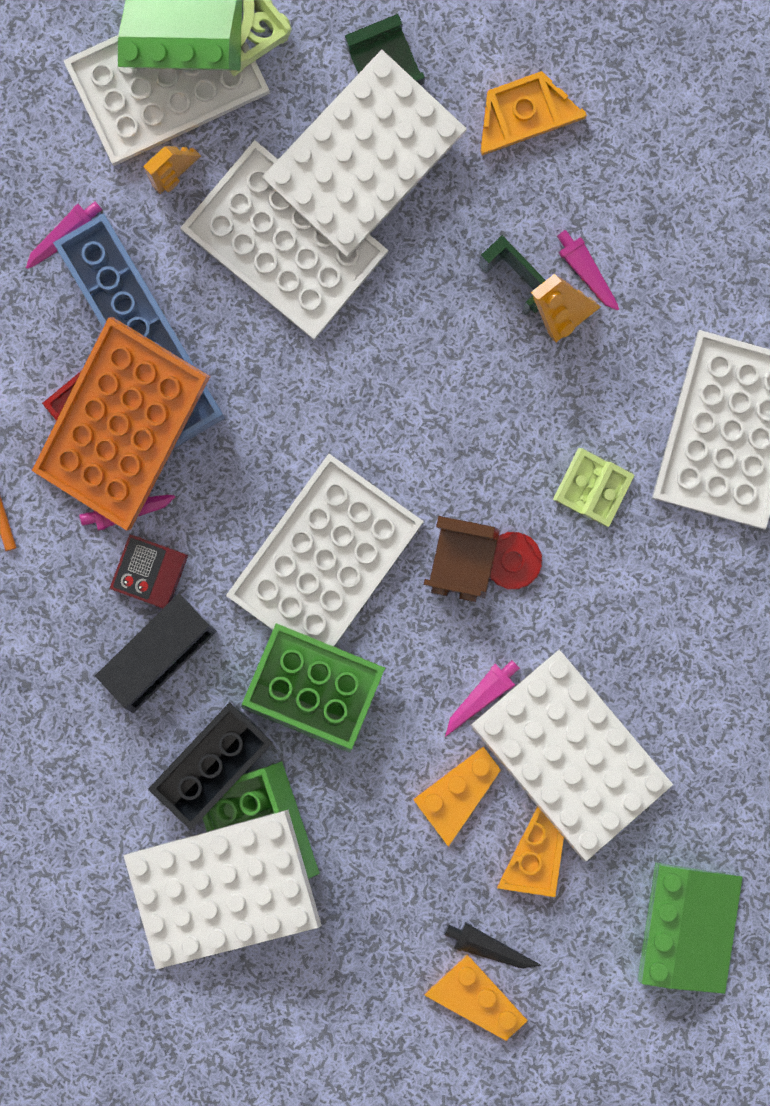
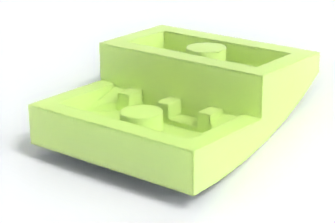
M578 448L553 500L609 527L635 475L612 462L599 458L583 448Z

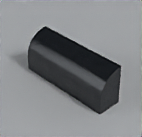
M178 593L95 677L126 710L135 713L217 631Z

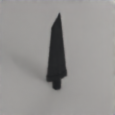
M465 922L462 929L448 924L444 932L445 936L456 940L454 949L458 951L468 952L522 969L542 966L474 928L469 923Z

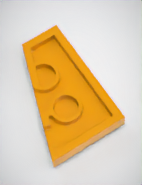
M164 146L143 167L151 185L161 194L164 190L167 192L173 190L180 182L178 177L196 162L201 155L194 148L188 150L187 147H182L179 150L174 146Z
M555 274L531 292L547 332L555 342L569 336L575 327L601 307L591 297H587L580 290H576L568 282Z
M484 746L413 799L448 847L501 771Z
M538 806L497 885V889L550 897L556 896L564 837Z
M468 954L424 994V996L505 1041L528 1021Z

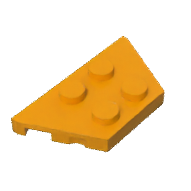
M542 71L487 90L480 153L483 156L586 119L587 114L582 108L579 109L561 88H557L552 83V80Z

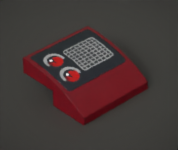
M129 534L109 589L164 608L173 599L188 555Z

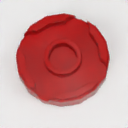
M506 532L499 535L490 579L496 585L505 589H521L530 585L538 577L542 567V554L538 544L530 536L520 532Z

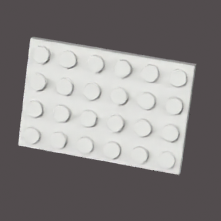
M118 35L63 60L113 167L270 94V90L256 61L246 66L236 76H233L230 71L131 69L118 67ZM247 42L241 48L244 53L250 50Z
M381 50L262 176V179L348 258L465 134L467 128L391 57Z
M254 140L180 229L305 334L315 340L388 254V249L371 235H368L351 255L346 258L262 179V176L278 159Z
M702 330L697 332L652 499L755 528L766 529L770 516V349Z
M328 454L226 596L271 629H274L277 623L334 647L424 521L335 457Z
M560 649L470 725L583 861L590 859L673 785Z
M289 810L123 855L156 969L322 926Z

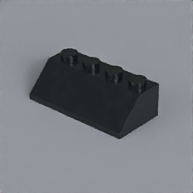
M231 701L148 790L182 823L192 830L273 742Z

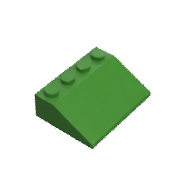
M125 0L118 34V67L131 69L241 71L242 0Z
M276 623L242 702V709L351 753L385 667Z
M282 761L243 774L202 818L208 832L289 810L308 879L320 874Z
M655 862L638 973V981L641 984L669 989L725 994L743 876Z

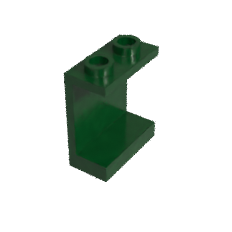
M399 14L344 35L345 44L358 74L383 50L418 84L422 85L425 83V76L423 72L420 73L406 41Z
M503 235L480 256L478 266L485 273H488L503 258L533 290L546 281ZM533 296L525 302L522 310L525 315L531 310L534 314L539 311Z

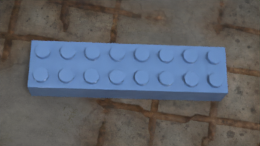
M104 213L53 242L102 327H104L108 317H114L194 366ZM205 386L174 446L175 448L225 419L207 386Z

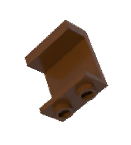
M438 516L436 527L440 529L439 540L430 580L425 579L423 585L432 587L431 593L448 596L450 591L460 593L459 599L476 602L477 597L485 599L500 530L493 526Z

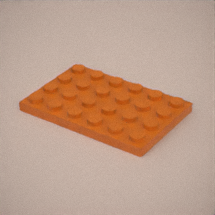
M108 317L32 471L126 531L131 530L211 376L114 317Z

